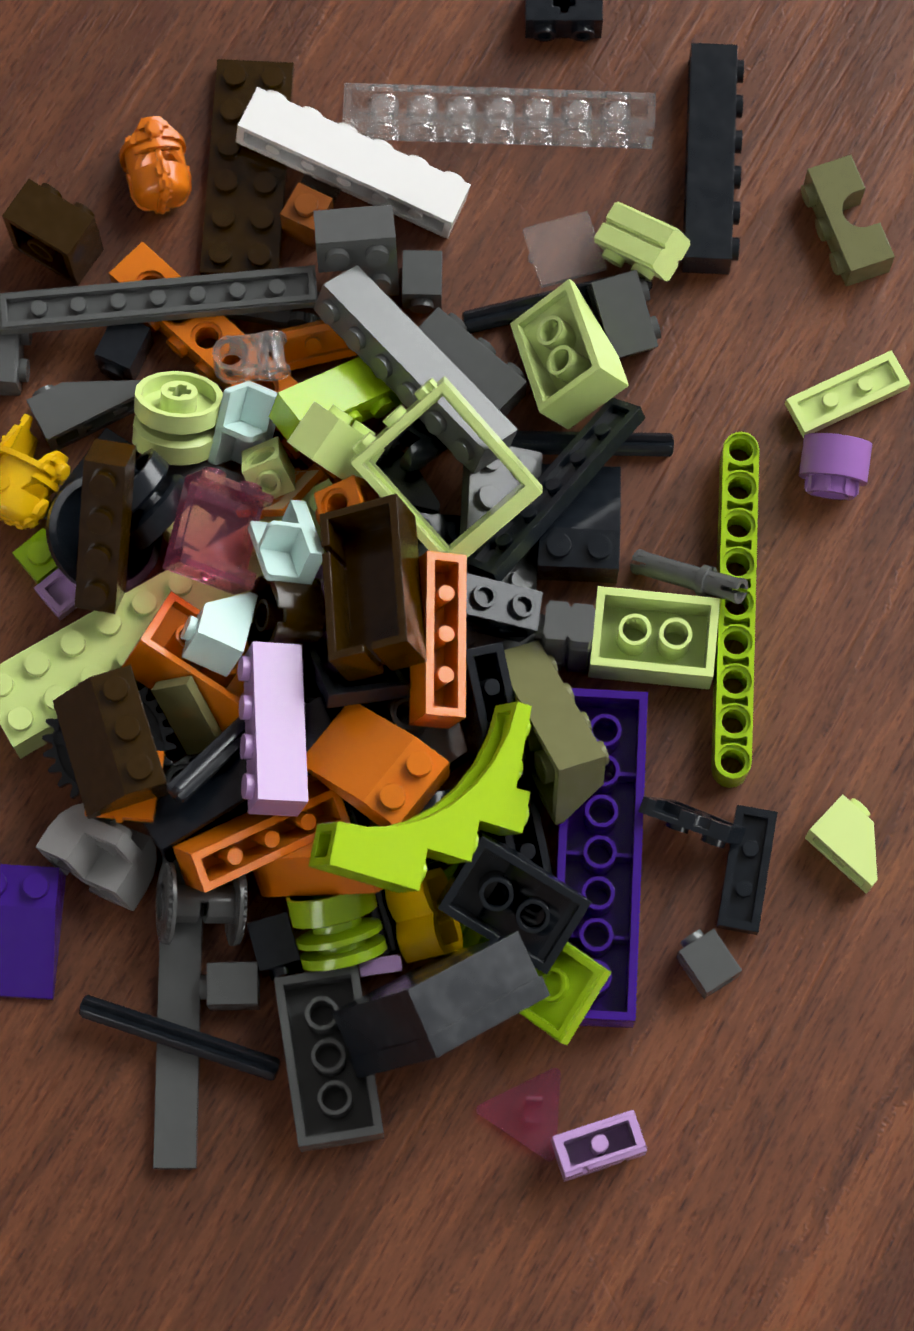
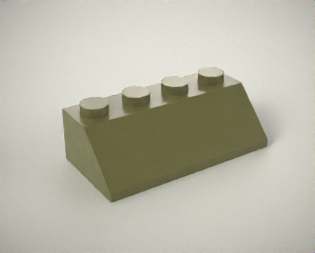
M539 640L504 651L515 702L518 701L532 706L529 719L531 730L525 740V748L533 785L552 821L557 825L570 817L604 784L605 766L609 764V755L605 744L602 741L597 742L593 735L588 715L584 711L580 712L576 706L569 683H563L558 675V667L554 657L551 654L547 655Z

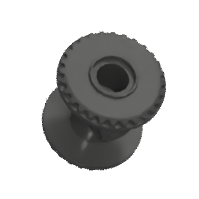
M173 861L163 862L159 871L156 890V928L160 943H171L176 922L197 923L198 918H203L204 923L225 924L228 944L230 946L239 945L244 935L247 917L246 874L227 882L226 885H221L203 893L187 886L186 883H177Z

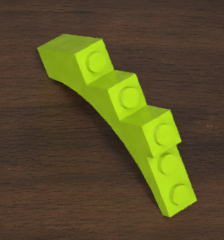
M518 701L495 706L487 737L472 766L458 784L431 808L406 821L389 826L366 827L340 821L317 824L308 867L396 893L413 892L420 890V885L426 876V857L447 864L472 862L473 854L479 842L478 829L498 836L522 834L529 817L528 802L530 792L516 788L523 771L522 755L525 740L531 730L529 719L532 706Z

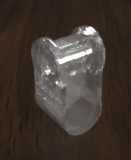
M268 330L256 334L228 335L220 338L213 346L212 352L215 375L219 380L230 384L260 380L277 381L290 376L291 369L286 364L284 352L287 335L282 331ZM269 352H272L273 360H270ZM227 355H236L241 359L237 364L227 365L221 361Z

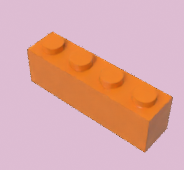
M426 551L419 557L427 662L410 666L409 725L450 729L466 718L467 555Z
M316 780L308 784V803L298 817L258 815L246 812L172 848L186 885L206 893L314 842L317 824L336 821L351 824L342 797L321 781Z

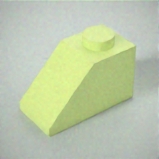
M842 794L809 829L805 839L867 894L877 881L874 822L869 818V810L855 798L849 800Z

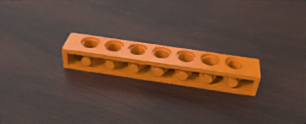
M143 241L109 272L112 283L181 277ZM225 316L192 318L182 323H175L171 320L143 323L145 326L150 327L154 333L157 330L162 332L168 338L166 342L174 353L181 358L187 355L196 364L194 368L199 375L215 381L224 390L246 381H252L276 392L298 384L295 379ZM207 338H213L218 341L211 348L206 349L198 346L202 340ZM238 363L246 367L239 374H230L226 371L232 364ZM275 426L274 436L279 437L290 459L296 461L299 458L309 467L307 470L321 469L324 476L319 480L318 484L328 478L332 484L342 480L300 451L296 452Z

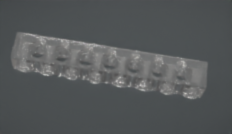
M344 83L343 123L351 125L358 133L373 140L652 149L656 93Z

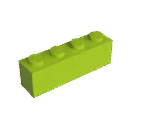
M357 357L278 392L269 418L286 440H288L314 401L327 410L330 409L332 404L353 417L349 423L350 426H352L355 420L362 423L372 417L376 419L388 414L392 408L402 403L398 396L381 379L374 375L372 369L360 357Z

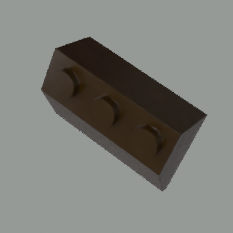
M131 665L91 676L53 700L88 819L155 797L160 798L169 795L166 789L167 782Z

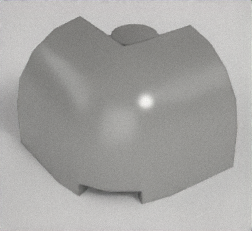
M83 803L73 805L60 813L48 826L36 845L39 852L54 867L60 868L64 875H68L71 872L77 879L89 885V892L134 911L154 876L157 858L156 846L152 838L117 823L115 819L97 817L88 819L84 814L85 808Z

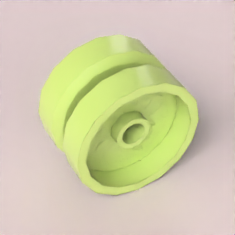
M167 371L143 378L136 385L134 413L136 415L134 416L132 443L136 445V450L143 454L153 449L169 465L183 466L198 464L208 460L223 392L210 379L191 372Z

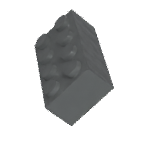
M358 965L336 970L315 971L274 978L300 1151L306 1152L385 1139L375 1074L361 1078L357 1077L350 1061L352 1056L332 1014L337 1009L363 996Z

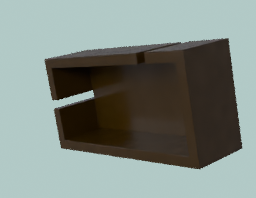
M397 494L320 514L321 547L327 552L322 554L328 661L349 682L384 673L383 665H387L393 671L427 662L415 515Z

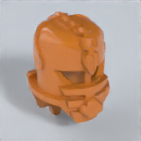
M161 116L141 118L133 134L126 137L125 143L119 152V160L123 171L126 173L131 199L136 206L146 212L154 211L156 214L164 215L165 212L170 211V208H178L188 200L192 190L190 168L186 165L184 156L186 153L184 138L166 120H163Z

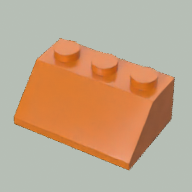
M171 591L122 667L131 665L135 680L151 690L157 681L192 675L223 732L239 717V701L241 695H244V681L238 680V661L229 675L225 677L181 657L186 640L180 638L183 627L189 616L197 617L200 610ZM246 641L245 649L241 656H244L249 649L248 641Z

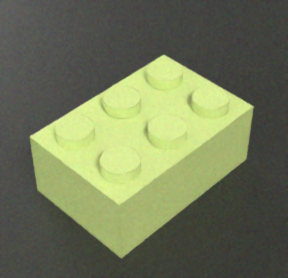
M598 586L588 677L709 690L714 676L720 598Z

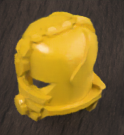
M24 414L20 419L21 423L19 425L14 424L7 435L2 436L0 443V521H4L5 524L10 526L14 525L20 530L32 529L39 524L38 521L44 518L48 510L49 501L47 499L52 492L57 494L59 490L58 484L62 485L70 475V466L67 464L69 458L58 450L46 454L38 461L33 458L38 440L30 432L33 417L28 414Z

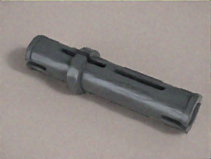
M638 549L631 559L645 563L640 565L630 563V569L633 574L694 590L698 596L709 597L712 595L740 604L747 594L733 590L738 588L748 589L746 579L719 573L713 566L703 565L698 567L649 553L642 549Z

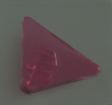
M552 1068L477 1106L478 1115L545 1160L553 1161L556 1156L551 1139L552 1136L557 1135L560 1070Z

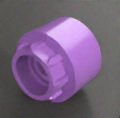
M809 433L804 435L799 477L805 479L804 489L806 492L821 498L835 500L854 499L859 494V487L867 485L873 444L865 439L841 434Z

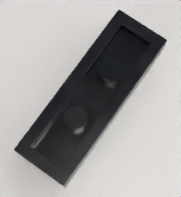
M742 805L736 806L733 823L746 828L741 844L730 843L716 928L753 935L758 934L778 812Z

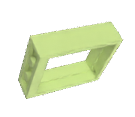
M445 376L438 382L430 378L414 393L417 400L405 410L402 405L398 406L383 420L387 426L377 436L369 432L353 446L352 449L356 454L352 457L351 465L380 497L397 494L415 515L417 538L429 551L467 555L468 558L543 493L542 485ZM441 397L448 401L520 482L516 488L450 545L444 541L372 460L375 455Z

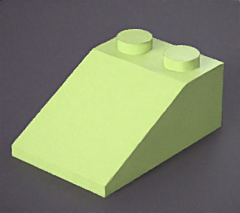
M568 279L510 323L539 412L569 430L629 386L618 354L575 282L571 279Z

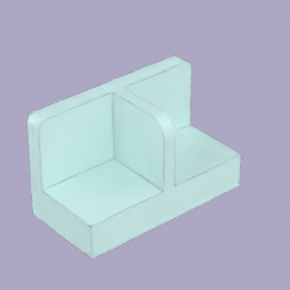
M246 381L224 390L209 454V463L218 465L233 460L242 464L241 451L273 438L275 424L269 418V414L278 392L252 381Z
M291 499L281 521H271L269 523L250 521L248 531L264 578L269 581L311 585L322 563V554L325 552L321 547V541L306 501Z

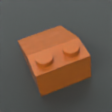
M360 704L345 706L306 753L307 772L378 826L400 823L418 815L450 776L448 760L416 736Z

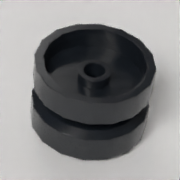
M153 449L144 452L135 460L129 548L135 553L145 549L166 531L186 508L195 492V488L180 474H174L165 478L169 463Z

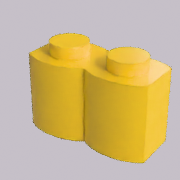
M441 867L426 872L419 891L396 893L385 889L387 907L396 922V938L399 950L407 963L444 955L463 948L460 922L437 909V899L448 883Z

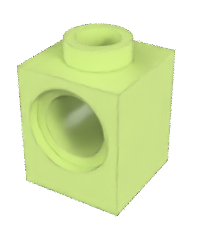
M278 436L241 451L242 474L258 505L296 490L295 469Z

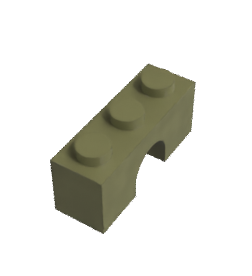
M852 155L807 169L804 184L801 185L803 201L808 208H813L817 217L815 219L817 234L822 242L827 241L830 248L829 259L833 272L836 276L841 275L846 287L888 273L895 258L881 223L867 227H858L849 223L843 215L845 210L861 204L866 189Z

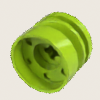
M375 894L286 897L293 928L312 929L296 939L298 950L304 951L300 955L303 970L310 972L329 971L358 965L383 954L388 949L384 935L378 934L383 929L380 919L362 917L377 907Z

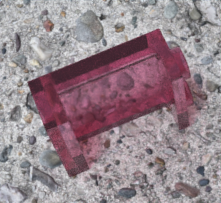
M204 467L202 470L185 477L163 569L236 595L251 590L254 587L257 573L248 570L253 549L248 526L252 520L260 521L263 508L272 505L274 496L262 492V487L258 484L248 481L236 482L226 478L227 474L220 469Z

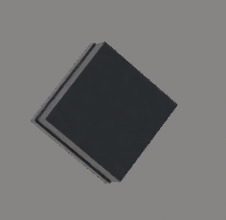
M517 931L441 955L337 1009L332 1014L352 1056L350 1058L357 1077L361 1078L438 1058L550 996V993L542 975L538 976L521 936Z

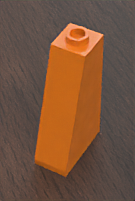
M313 842L253 870L263 897L375 894L383 890V888L308 867Z

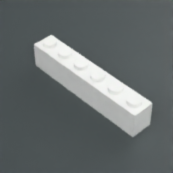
M259 87L256 88L237 127L236 143L374 206L393 204L394 215L448 239L465 204L471 184L465 182L461 176L454 172L438 170L430 166L427 161L419 156L403 154L393 149L384 140L370 139L358 133L351 125L335 123L323 117L316 109L307 106L300 107L287 101L285 96L273 90L265 91Z

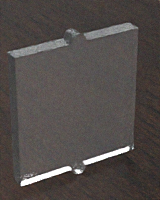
M588 210L523 228V234L530 252L528 262L533 263L541 288L563 283L568 279L573 280L606 271L607 267L604 258L601 256V249L594 242L596 234Z

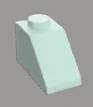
M248 592L205 603L197 617L190 615L180 636L181 639L186 640L181 657L227 677L244 652L258 595Z

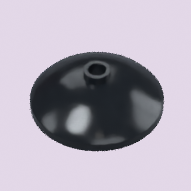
M83 477L71 482L59 492L51 504L46 522V538L51 556L60 571L74 584H76ZM162 534L140 552L135 553L129 548L126 590L141 583L155 567L161 550Z

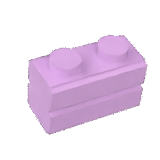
M634 1110L552 1136L551 1139L564 1182L620 1164L623 1160L629 1161L644 1156L647 1152Z

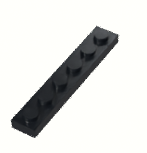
M611 398L537 479L542 485L543 493L467 558L468 572L473 575L502 581L643 422L645 416L642 408L616 398Z

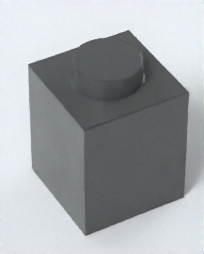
M403 250V309H410L418 314L430 313L436 310L437 307L442 309V251Z
M701 929L680 942L683 949L678 952L676 959L703 999L738 978L742 972V969L715 929L706 934H703Z
M207 963V974H200L199 976L200 1000H207V1006L210 1011L260 1010V970L258 963Z

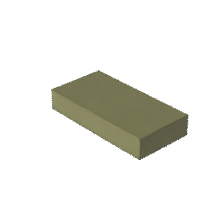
M192 675L157 681L151 691L169 724L175 731L174 733L187 755L201 753L222 733V730Z

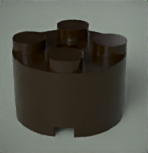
M264 576L258 577L250 592L258 596L253 612V623L250 624L247 637L249 647L253 641L302 645V660H305L303 656L305 644L320 642L323 631H327L326 612L320 580L314 578L310 585L269 581Z

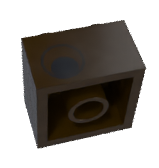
M28 179L2 215L13 248L77 286L104 250L94 213L79 202H75L73 205L64 200L61 193L47 183L39 185Z

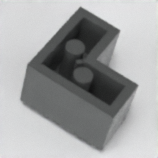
M393 204L313 211L319 273L346 271L358 265L387 296L400 295Z

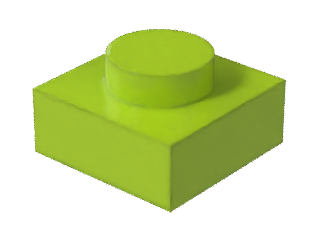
M44 528L12 552L14 558L37 584L58 569L49 551L46 530Z

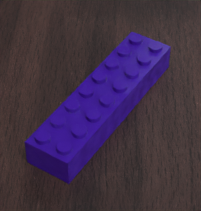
M572 688L576 706L580 712L584 711L588 715L593 735L597 742L602 741L605 744L609 755V764L605 766L604 784L563 823L558 824L556 878L592 902L567 942L612 972L580 1025L633 1028L636 1021L643 814L638 811L644 797L648 692Z

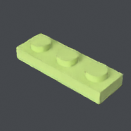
M891 350L787 398L785 406L804 438L806 434L815 433L907 390L910 382Z

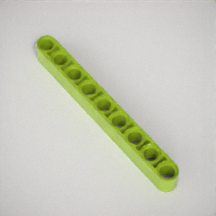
M735 432L725 440L719 470L717 571L737 578H744L748 582V589H733L747 593L741 603L746 610L745 613L741 615L731 614L725 607V604L731 601L720 598L714 664L711 771L715 781L727 788L737 787L742 784L749 773L752 763L759 445L755 437L746 432ZM737 449L743 450L748 454L749 459L737 461L732 458L730 452ZM733 487L743 488L748 493V497L736 499L731 496L728 490ZM731 525H740L745 528L747 535L739 538L734 537L727 528ZM730 563H739L744 566L747 573L742 576H735L729 573L726 566ZM728 640H737L742 643L745 651L741 654H732L727 651L724 643ZM727 679H736L742 683L744 691L736 694L730 693L723 686V682ZM726 718L737 719L742 724L743 730L739 733H729L722 726V721ZM728 757L735 758L740 762L742 770L738 773H728L721 766V760Z

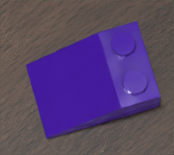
M0 864V997L54 1000L66 876L58 867Z

